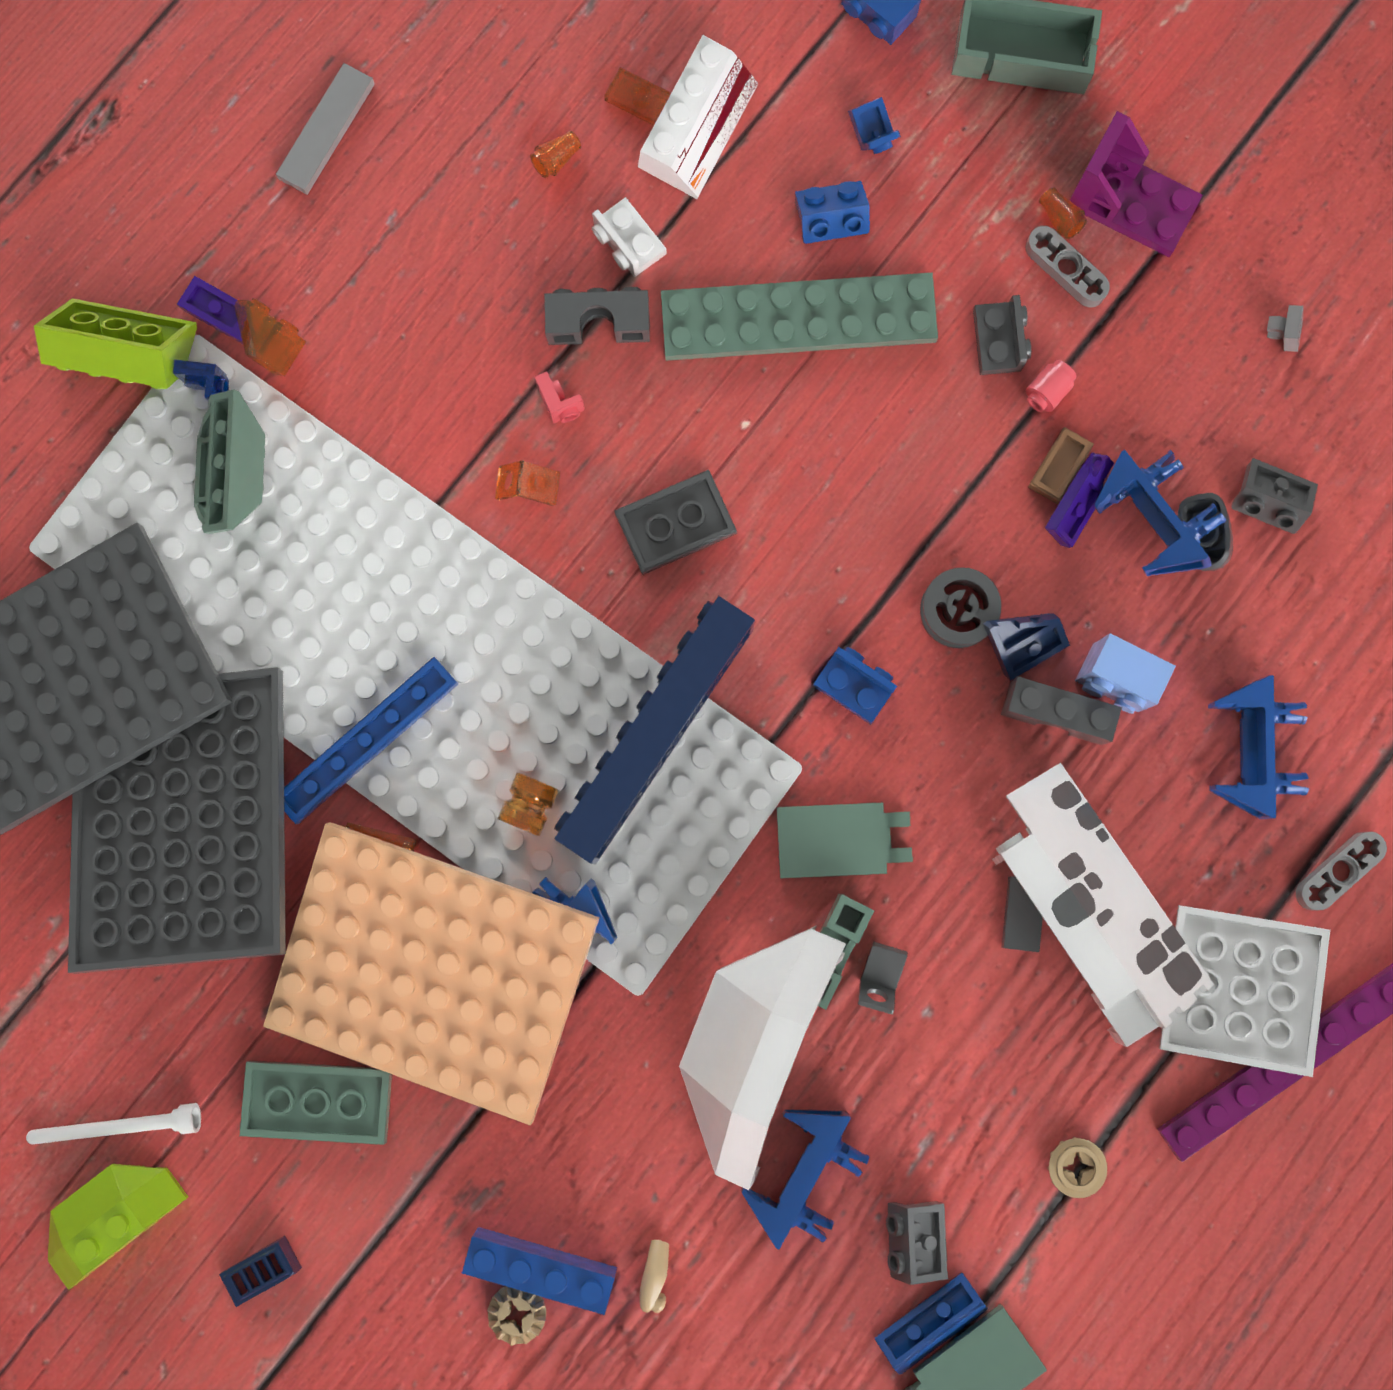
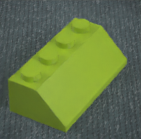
M72 298L36 323L34 330L41 364L55 366L63 371L75 370L85 372L93 377L105 376L115 378L123 383L135 382L150 385L154 389H168L185 373L197 325L196 322Z

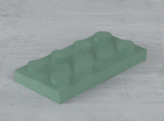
M247 1061L239 1136L384 1145L387 1143L392 1074L369 1067Z

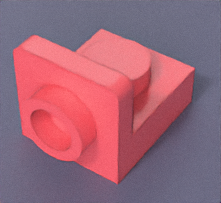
M547 371L534 376L537 388L553 424L559 421L562 423L573 421L580 416V412L585 410L581 395L578 394L566 399L559 381L555 380L552 382Z

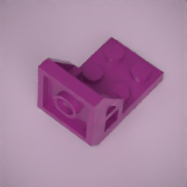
M1117 111L1072 194L1070 202L1079 213L1170 257L1203 195L1144 166L1143 164L1149 154V150L1130 117Z

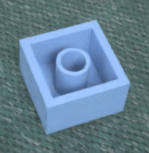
M1110 633L1092 645L1075 681L1083 685L1082 690L1098 698L1104 695L1114 700V705L1122 707V711L1133 714L1134 711L1140 712L1158 705L1176 666Z

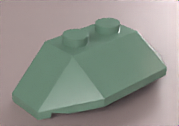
M234 389L210 395L208 401L209 409L203 417L197 436L194 507L198 519L202 523L203 533L207 534L233 530L262 503L265 433L241 393Z

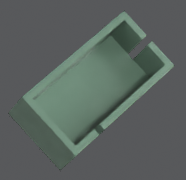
M964 0L960 13L951 75L981 79L983 73L988 74L989 81L1084 95L1094 75L1098 46L1096 43L1099 39L1103 10L1035 0Z

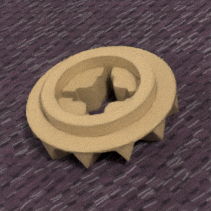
M1074 1137L1066 1141H1060L1055 1150L1050 1152V1161L1047 1168L1052 1183L1063 1194L1073 1198H1085L1095 1194L1103 1186L1107 1176V1162L1100 1148L1091 1141ZM1076 1155L1081 1163L1092 1166L1080 1170L1078 1182L1072 1171L1063 1168L1073 1164Z
M507 1286L501 1288L493 1296L487 1310L489 1327L496 1334L497 1340H503L509 1343L510 1346L530 1342L540 1334L546 1320V1306L541 1296ZM511 1300L518 1311L530 1310L522 1318V1329H520L515 1320H504L511 1313Z

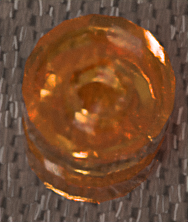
M517 772L509 789L512 798L504 801L497 819L540 836L548 819L544 812L546 809L553 807L559 790Z

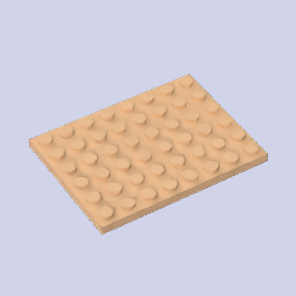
M329 822L325 824L263 1027L531 1126L540 1104L600 917Z

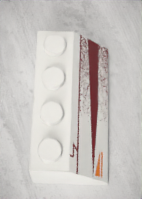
M702 35L640 151L638 168L695 199H698L758 85V82L732 50Z

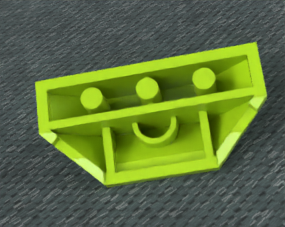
M111 1164L50 1211L48 1262L66 1288L70 1290L185 1201L188 1195L168 1168Z

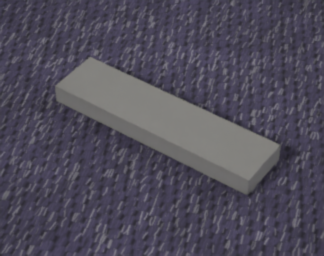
M343 63L277 171L276 176L280 181L308 195L375 85L372 77Z

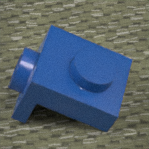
M882 97L848 111L861 151L872 149L874 154L883 152L893 147L892 140L901 137L899 130H893Z

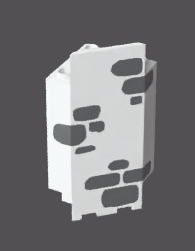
M1059 763L1006 795V798L1027 827L1025 830L1029 836L1024 838L1021 833L1016 834L995 848L999 855L992 860L996 865L1003 861L1006 862L1093 991L1091 996L1112 1026L1107 1029L1116 1043L1128 1047L1157 1027L1166 1029L1173 1022L1171 1018L1185 1012L1197 1001L1196 997L1208 991L1214 983L1068 772Z

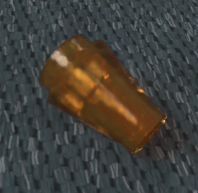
M568 131L562 136L536 146L535 152L530 155L534 168L544 178H548L550 175L556 176L575 152L581 149L580 140L575 133Z
M1050 188L1040 197L1039 203L1043 206L1054 230L1065 239H1071L1076 236L1087 224V219L1084 217L1085 211L1060 194L1056 188Z

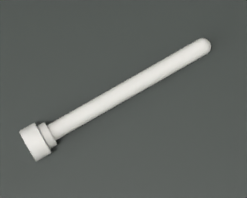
M197 1103L182 1104L178 1109H173L172 1113L34 1129L27 1133L26 1140L29 1144H41L172 1128L173 1131H179L181 1134L197 1133L201 1127V1111Z

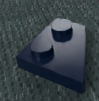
M1054 613L990 620L983 623L1003 674L1010 681L1070 646L1062 622Z

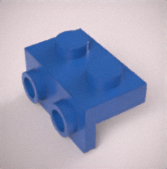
M846 181L838 185L820 188L811 187L795 192V204L801 220L802 239L805 244L870 232V204L861 181Z

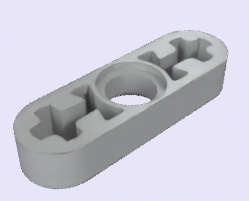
M1040 226L1031 232L1025 247L1028 256L1081 305L1085 307L1100 305L1110 289L1108 279L1053 228ZM1048 240L1049 244L1047 247L1044 246L1041 249L1036 247L1038 241ZM1058 249L1060 252L1055 256L1053 262L1050 261L1049 258ZM1063 259L1073 261L1076 265V272L1070 275L1062 273L1058 267V262ZM1084 272L1086 274L1084 278L1079 281L1078 285L1074 282ZM1094 284L1098 286L1096 293L1087 294L1088 286L1091 287Z
M1359 832L1354 834L1298 884L1296 888L1298 903L1308 910H1324L1330 907L1385 857L1387 845L1384 838L1376 832ZM1362 841H1371L1373 845L1370 847V850L1373 854L1360 855L1356 860L1349 856L1357 855L1364 849ZM1340 860L1345 862L1350 870L1348 878L1344 881L1337 880L1332 872L1334 864ZM1326 882L1335 887V889L1324 887L1318 893L1320 901L1309 900V897L1312 895L1309 890L1310 887L1319 888Z

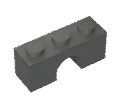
M625 287L621 291L591 288L587 292L573 293L569 289H558L553 291V293L544 294L545 334L549 345L583 344L582 332L585 324L597 317L606 318L613 323L616 343L650 342L648 290H641L638 287Z
M1017 677L1009 684L1001 715L1032 725L1045 724L1068 731L1069 736L1104 745L1113 742L1122 707Z

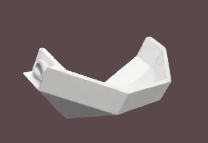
M816 926L716 971L679 1065L715 1175L747 1190L751 1188L759 1173L760 1167L757 1164L767 1131L806 1030L836 966L842 961L845 954L843 950L846 943L815 931Z

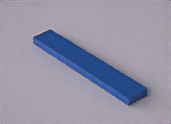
M435 657L430 659L284 787V812L295 824L301 823L458 685V682Z

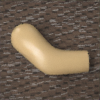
M661 1240L651 1241L641 1281L639 1303L642 1311L646 1313L651 1310L659 1313L666 1304V1296L660 1292L667 1277L669 1244Z

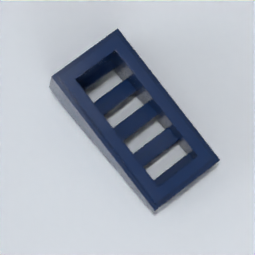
M283 1236L221 1272L219 1275L237 1307L296 1274L302 1267L286 1236ZM271 1253L274 1254L282 1269L279 1273H277L269 1257ZM262 1260L271 1278L265 1279L257 1261ZM248 1266H250L259 1283L255 1287L245 1270ZM236 1273L239 1274L247 1289V1292L241 1294L232 1277Z

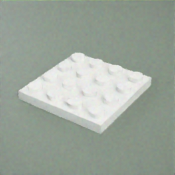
M1178 905L1175 928L1214 985L1208 991L1196 997L1197 1001L1185 1012L1171 1018L1173 1022L1166 1029L1162 1028L1159 1049L1313 1077L1330 930Z

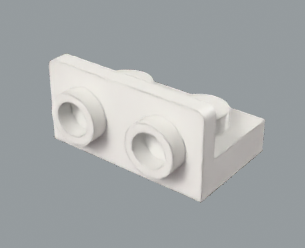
M626 197L603 214L598 209L592 213L594 222L592 231L601 244H609L614 251L612 253L614 260L623 271L628 268L632 275L636 277L667 254L666 247Z

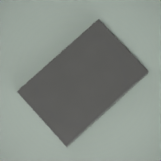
M709 470L614 511L642 575L737 534V530Z

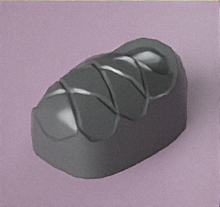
M1214 493L1187 497L1181 502L1178 509V518L1187 523L1213 503L1218 511L1213 517L1222 513L1226 519L1224 524L1222 523L1199 539L1201 542L1200 546L1208 554L1212 564L1209 568L1200 569L1202 571H1215L1223 568L1230 561L1233 553V534L1230 518L1223 499Z

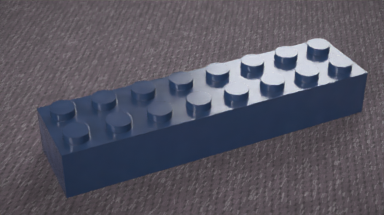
M718 596L714 603L707 601L697 616L699 620L697 629L694 633L688 630L677 646V654L679 655L673 663L668 660L661 668L656 677L659 685L653 693L649 690L645 692L636 706L639 714L634 722L631 723L627 720L616 736L619 744L613 753L607 750L595 767L599 773L592 784L586 781L574 798L579 803L572 813L565 811L554 827V830L558 832L554 839L590 864L596 865L754 630L755 619Z

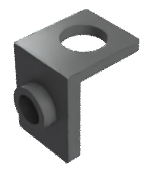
M873 942L860 979L858 1005L893 1014L895 991L908 956L907 951ZM867 994H878L882 996L886 1001H875L871 999Z

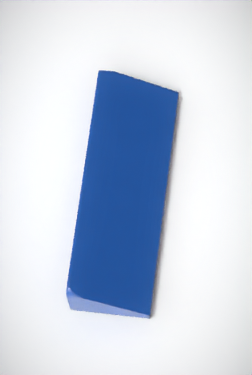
M961 1273L874 1339L893 1369L901 1375L983 1314L988 1308L965 1275Z

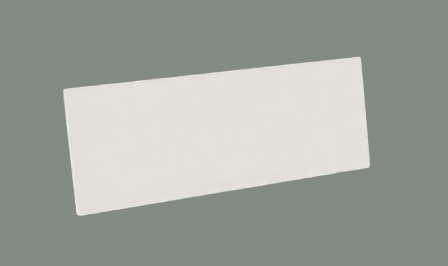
M195 335L184 375L168 389L151 388L29 546L33 554L56 569L135 523L142 525L217 673L278 667L283 671L284 738L314 760L430 659L435 657L458 682V685L346 783L464 870L532 893L537 888L546 892L539 883L547 877L551 883L568 897L572 895L575 897L581 888L592 878L597 885L618 938L611 945L599 933H594L586 959L637 996L642 995L802 771V766L799 762L708 698L596 865L590 864L556 841L554 838L558 832L554 830V827L565 811L573 812L579 803L574 798L586 781L592 784L599 773L595 767L600 758L607 750L613 753L619 744L616 736L627 720L631 723L634 722L639 714L636 706L647 690L653 693L659 685L656 677L663 665L200 335ZM234 389L241 393L265 433L262 503L233 530L207 534L203 533L202 523L198 519L194 507L197 436L203 417L209 409L208 401L210 395Z

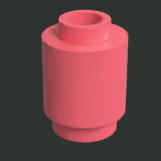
M1055 360L1053 364H1047L1025 390L1028 396V404L1038 412H1052L1074 387V380L1077 378L1075 371L1061 360Z

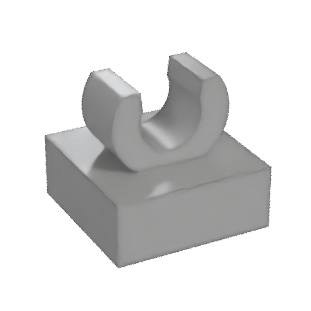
M1289 305L1287 318L1269 316L1267 338L1283 339L1284 351L1298 352L1303 324V306Z

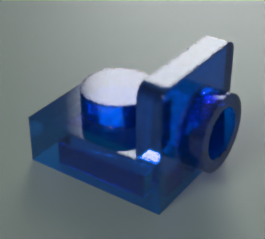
M174 360L173 374L184 383L185 387L205 390L204 397L206 400L209 401L210 395L229 391L227 374L216 364Z

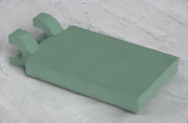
M883 802L777 807L780 878L887 874V863L913 862L912 847L891 848L890 827L911 826L910 811L884 813Z
M999 1304L913 1369L918 1381L904 1390H1022L1046 1372L1047 1369L1004 1307Z

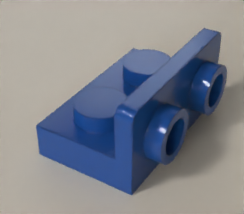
M838 647L813 686L871 725L897 688V685L892 683L893 676L882 668L876 667L873 670L864 664L863 660L865 658L854 649L847 647L843 650Z

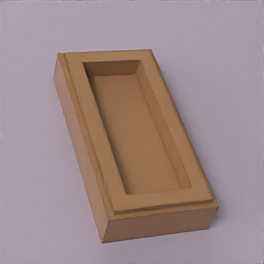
M1064 427L1028 485V488L1058 504L1094 443Z

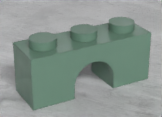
M843 894L837 895L820 930V933L846 943L843 950L845 953L844 957L836 966L818 1004L819 1007L825 1010L841 981L842 971L853 948L857 943L859 944L874 913V910Z

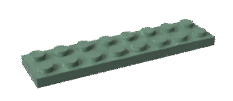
M933 273L661 290L666 361L936 343L938 340Z

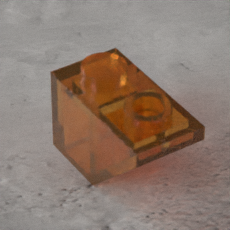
M254 298L251 301L237 300L234 306L245 355L274 375L285 376L306 343L304 339L297 335L299 329L284 319L278 322L269 315L270 308Z

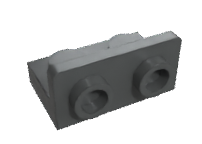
M1013 295L1009 302L975 305L973 316L980 375L1021 372L1027 360L1031 358L1030 339H1025L1024 327L1027 326L1028 316L1026 306H1021L1020 295Z
M1252 458L1246 467L1241 491L1233 500L1231 508L1295 534L1312 514L1318 484Z
M938 1201L903 1205L897 1202L888 1203L886 1227L889 1233L888 1267L891 1277L909 1285L948 1279L944 1203Z

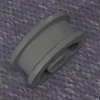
M953 568L938 575L924 592L920 604L921 621L927 633L938 643L951 648L970 647L988 636L983 623L1000 618L1001 598L995 584L983 573L971 568ZM952 585H964L978 593L982 599L984 610L979 608L976 596L971 594L964 605L966 611L958 618L955 625L962 626L972 621L976 624L974 630L957 632L949 629L941 622L936 607L942 608L945 620L950 622L957 611V607L954 605L962 599L966 591L958 590L948 595L944 592L945 588Z

